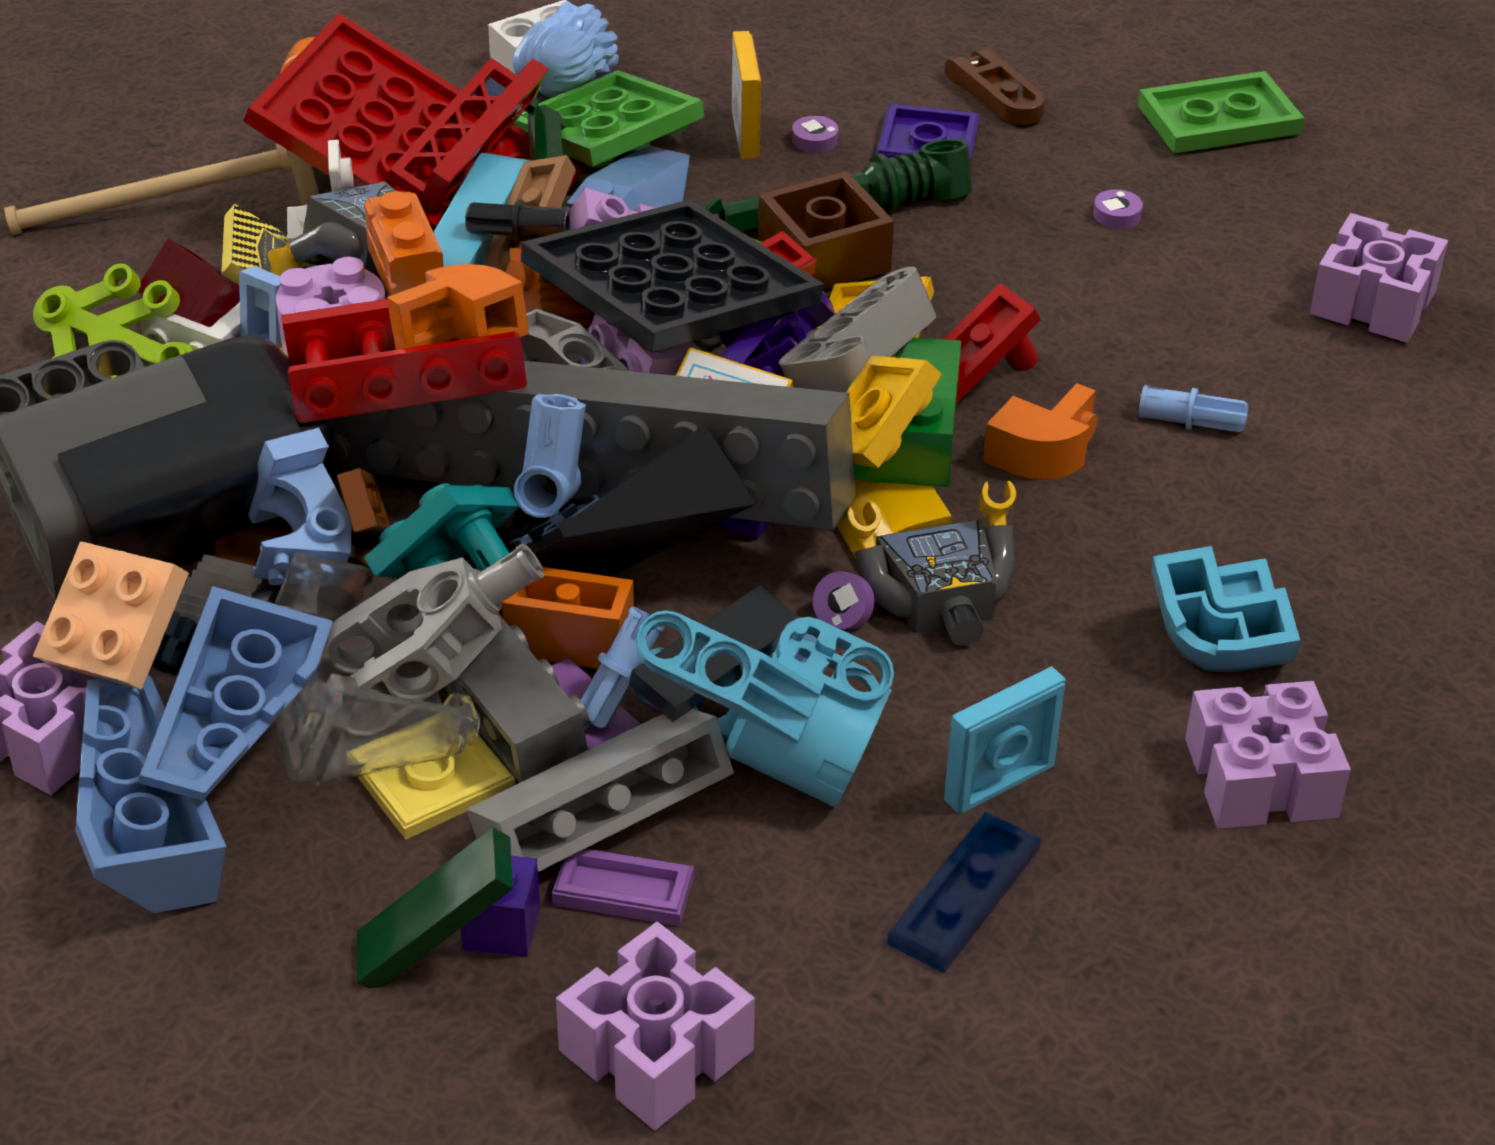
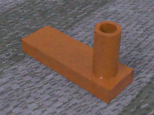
M361 468L337 475L343 494L340 498L349 513L354 532L372 536L382 533L390 526V522L376 477Z

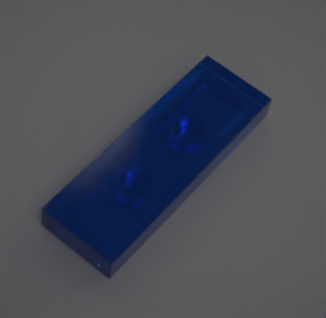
M985 812L889 931L887 945L945 973L1038 852L1041 838Z

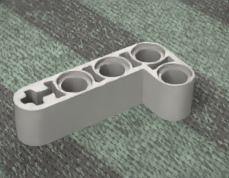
M905 267L883 276L779 360V365L785 378L793 380V387L846 393L871 355L891 357L936 318V313L917 268Z

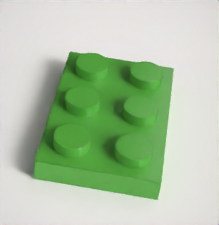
M1266 71L1139 90L1138 107L1174 154L1302 134L1304 117Z

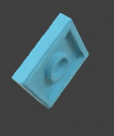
M1052 666L952 715L944 800L957 813H964L1054 766L1066 679Z

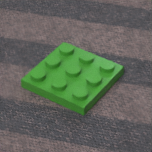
M619 70L538 103V106L546 105L554 111H558L566 123V127L561 131L562 154L585 163L588 167L606 166L612 163L613 158L627 151L645 149L651 144L650 141L666 134L681 133L687 129L688 124L705 117L701 99ZM524 111L514 124L528 132L529 113Z

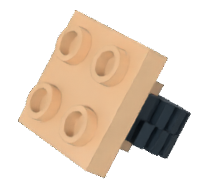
M80 541L33 657L53 666L142 690L152 667L158 671L169 672L178 676L198 625L194 620L189 617L180 616V613L175 611L177 601L189 573L175 564Z

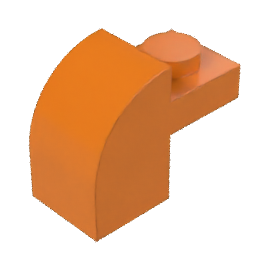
M462 264L432 269L425 272L427 283L387 297L396 350L443 343L454 338L462 340L513 331L518 332L520 337L529 334L522 282L494 267Z
M1076 383L1051 411L1012 396L986 424L983 462L1011 474L1029 479H1055L1078 471L1085 465L1087 445L1095 432L1098 422L1097 414L1093 413L1096 390Z

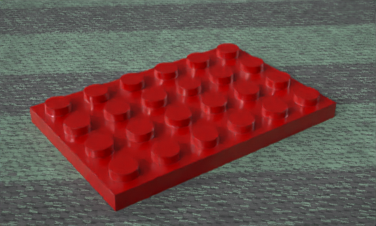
M338 13L249 106L243 122L330 176L328 140H339L341 158H351L354 187L385 181L396 191L406 192L387 179L390 168L461 90ZM462 109L461 115L464 124H474L481 117L482 111L479 109ZM513 124L488 154L529 160L528 132ZM436 137L435 139L439 152H449L458 142L456 137ZM572 160L570 161L575 167L576 171L574 173L567 193L575 184L583 170V167L576 164ZM410 166L407 172L427 184L432 167ZM460 186L437 212L420 202L433 232Z

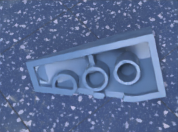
M653 146L634 151L588 176L567 201V207L570 210L584 188L617 196L625 202L629 210L633 211L639 203L658 208L682 202L686 188L690 155Z
M212 586L144 762L138 783L203 801L316 674L333 621Z
M148 673L142 690L104 679L87 680L75 831L93 877L152 913L217 902L227 846L206 799L201 801L138 783L141 770L165 711L150 673Z

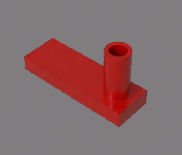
M1001 283L943 339L961 341L956 404L1003 357H1005L1010 367L1017 370H1030L1037 363L1038 353L1028 333L1041 319L1033 306Z

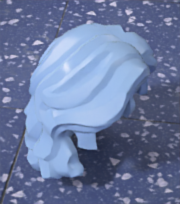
M566 1L561 4V8L553 16H549L544 21L536 22L526 32L514 51L512 65L517 75L532 58L547 67L549 70L539 92L546 97L553 98L610 74L612 68L619 61V55L616 54L618 47L615 44L618 37L613 31L605 32L609 23L606 18H601V12L595 9L594 5L585 4L578 7Z

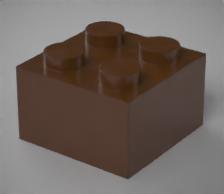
M847 171L759 194L758 243H762L782 231L785 232L817 260L815 273L811 276L824 284L823 290L833 288L835 284L850 283L891 271L894 220Z

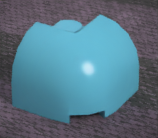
M1212 546L1153 556L1151 574L1164 624L1169 637L1183 658L1205 671L1234 673L1294 662L1300 644V637L1286 588H1274L1266 558L1217 567Z

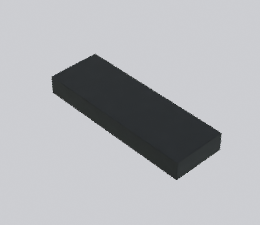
M758 586L702 623V625L769 656L776 650L781 632L787 624L800 617L762 586ZM679 638L655 654V656L662 659H670L679 655L684 648L683 638ZM725 653L714 655L705 664L707 677L717 686L724 687L742 674V668L738 660L732 655ZM643 663L631 670L629 685L672 722L707 698L652 672Z

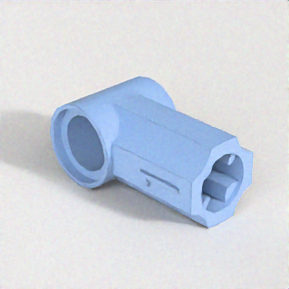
M538 394L532 399L523 472L516 479L514 497L519 507L526 514L535 518H546L554 515L574 497L581 485L578 458L586 404L579 402L575 397L561 394ZM539 474L549 477L555 483L557 495H552L542 488L539 482Z

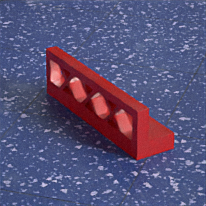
M490 58L390 168L387 179L406 192L416 193L420 202L437 212L465 180L481 153L488 154L535 100L549 69L532 58L522 71L516 75L493 58ZM490 78L506 88L499 96L488 95L485 83ZM479 109L482 111V115L474 124H464L461 110ZM436 137H456L458 142L449 152H439L435 139ZM410 166H431L432 172L427 184L407 172Z

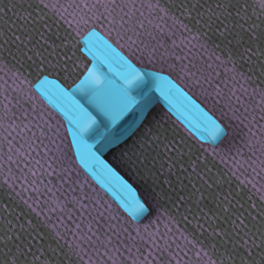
M668 610L655 612L646 617L639 626L636 638L637 654L643 664L652 672L730 708L726 715L717 718L723 739L727 741L726 748L730 758L835 808L837 807L892 691L889 688L892 685L894 676L893 664L884 651L875 645L812 617L797 618L788 623L781 632L777 648L772 657L688 617ZM657 627H672L681 634L684 648L679 655L673 658H658L655 654L664 648L649 650L646 641L647 636ZM805 634H810L817 638L816 643L804 640ZM836 645L846 650L843 656L834 653ZM725 653L732 655L738 660L742 668V676L739 681L734 679L724 687H721L709 680L706 675L705 664L714 655ZM796 655L804 656L808 659L807 662H799L795 659ZM865 659L873 662L880 670V685L866 667L853 661ZM827 667L835 670L831 677L824 675ZM847 679L860 681L866 686L868 692L857 691L849 684ZM632 688L633 692L635 693L638 699H640L645 704L657 709L640 693H638L634 688ZM696 706L692 708L693 710L699 711Z

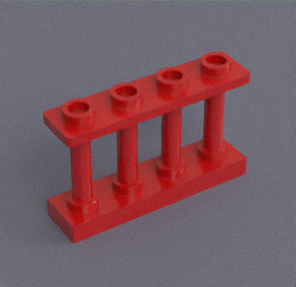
M387 299L281 315L288 358L292 364L288 368V379L295 416L299 423L524 388L527 385L521 338L519 333L515 331L462 340L454 338L443 343L396 350Z

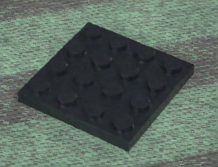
M691 200L522 242L521 249L522 263L540 274L544 280L551 282L573 297L577 303L586 306L606 320L610 326L619 329L632 338L643 349L652 353L665 352L673 346L697 339H710L717 333L734 328L750 327L758 321L778 315L794 314L799 309L819 304L822 300L824 285L822 282Z

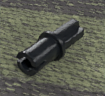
M517 200L514 205L473 202L466 209L465 225L466 230L473 234L513 236L515 242H521L524 237L540 238L571 230V211L569 207L526 206L523 200Z

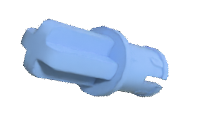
M1144 385L1138 416L1140 419L1149 418L1186 424L1185 428L1187 430H1191L1192 425L1241 432L1246 426L1248 403L1242 400L1198 394V388H1192L1191 393Z
M633 606L630 607L629 614L607 654L600 652L597 659L601 662V665L581 699L587 711L590 724L596 727L606 728L609 726L630 688L631 670L643 663L637 654L636 638L639 626L649 614ZM665 626L657 627L649 633L646 639L649 650H651Z

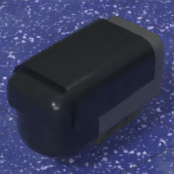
M246 335L226 339L144 367L138 353L131 345L124 341L108 340L0 375V413L10 412L2 416L0 415V487L32 559L54 600L57 599L80 541L181 566L203 558L204 554L209 556L215 554L214 543L215 540L256 525L272 529L288 526V522L282 517L255 524L252 523L249 517V511L258 483V461L265 441L319 428L329 446L323 460V465L333 481L336 432L333 420L325 419L307 423L297 422L288 379V368L292 364L277 345L264 337ZM117 375L115 378H108V376ZM61 393L64 394V395H61V396H58V397L53 396V395H55V394H61Z

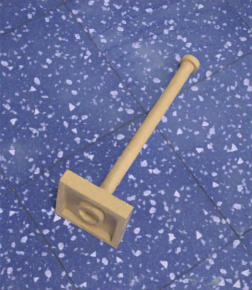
M276 144L277 149L23 209L17 210L16 206L13 205L5 207L4 211L12 236L22 234V229L281 168L283 173L293 172L302 206L308 204L309 196L317 195L319 191L312 165L281 145Z

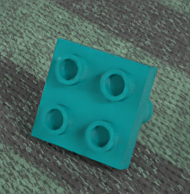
M441 484L432 488L421 497L419 501L421 507L410 517L396 522L385 529L379 537L381 543L368 553L364 559L375 577H402L410 571L459 559L466 554L469 555L477 570L482 572L509 554L495 529L520 507L509 487Z

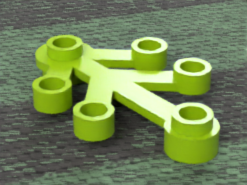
M126 264L113 265L105 273L102 282L77 292L69 286L53 287L44 292L34 306L33 319L35 324L44 333L52 335L54 357L76 350L74 337L76 331L87 335L89 346L108 340L124 341L136 350L140 359L151 364L194 351V349L184 342H169L163 345L127 329L129 326L155 316H169L177 310L180 304V296L166 281L158 280L151 283L145 289L143 298L97 316L87 311L114 298L120 300L129 299L138 292L141 284L140 278ZM127 277L126 281L117 287L119 281ZM167 294L162 302L156 304L160 296ZM117 375L108 376V378H115V377H117Z

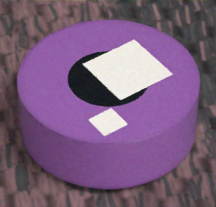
M822 116L802 117L792 125V143L796 148L804 152L823 153L830 151L838 143V125L833 120Z
M1118 189L1107 190L1096 196L1093 216L1097 222L1109 228H1131L1141 220L1143 202L1140 197L1132 192Z
M844 571L833 572L821 579L815 588L813 609L817 618L843 631L860 628L868 621L873 612L874 594L872 588L864 578L857 574Z

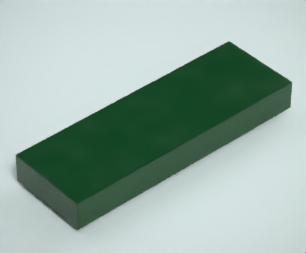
M492 827L358 929L357 983L367 988H380L512 891L513 876L510 837Z

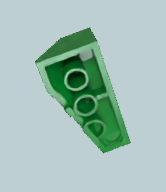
M912 338L899 350L895 356L896 358L927 360L942 373V376L932 389L933 396L928 406L921 413L913 417L902 433L901 444L896 453L889 460L883 462L879 468L854 464L855 481L950 486L961 341Z

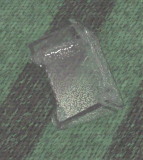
M295 552L274 604L335 622L339 617L401 577H375L370 567ZM401 604L393 607L387 616L395 621H408L418 615L419 609L414 605ZM351 636L344 639L339 647L346 652L355 653L365 650L370 646L371 641L363 636ZM328 639L316 674L275 719L290 779L318 785L458 756L463 752L466 745L470 746L474 743L480 727L479 711L475 709L469 695L452 693L442 705L438 691L423 701L359 690L356 679L349 677L352 674L342 673L335 668L333 661L329 657ZM410 661L397 668L396 674L405 678H416L423 675L428 670V666L423 662Z

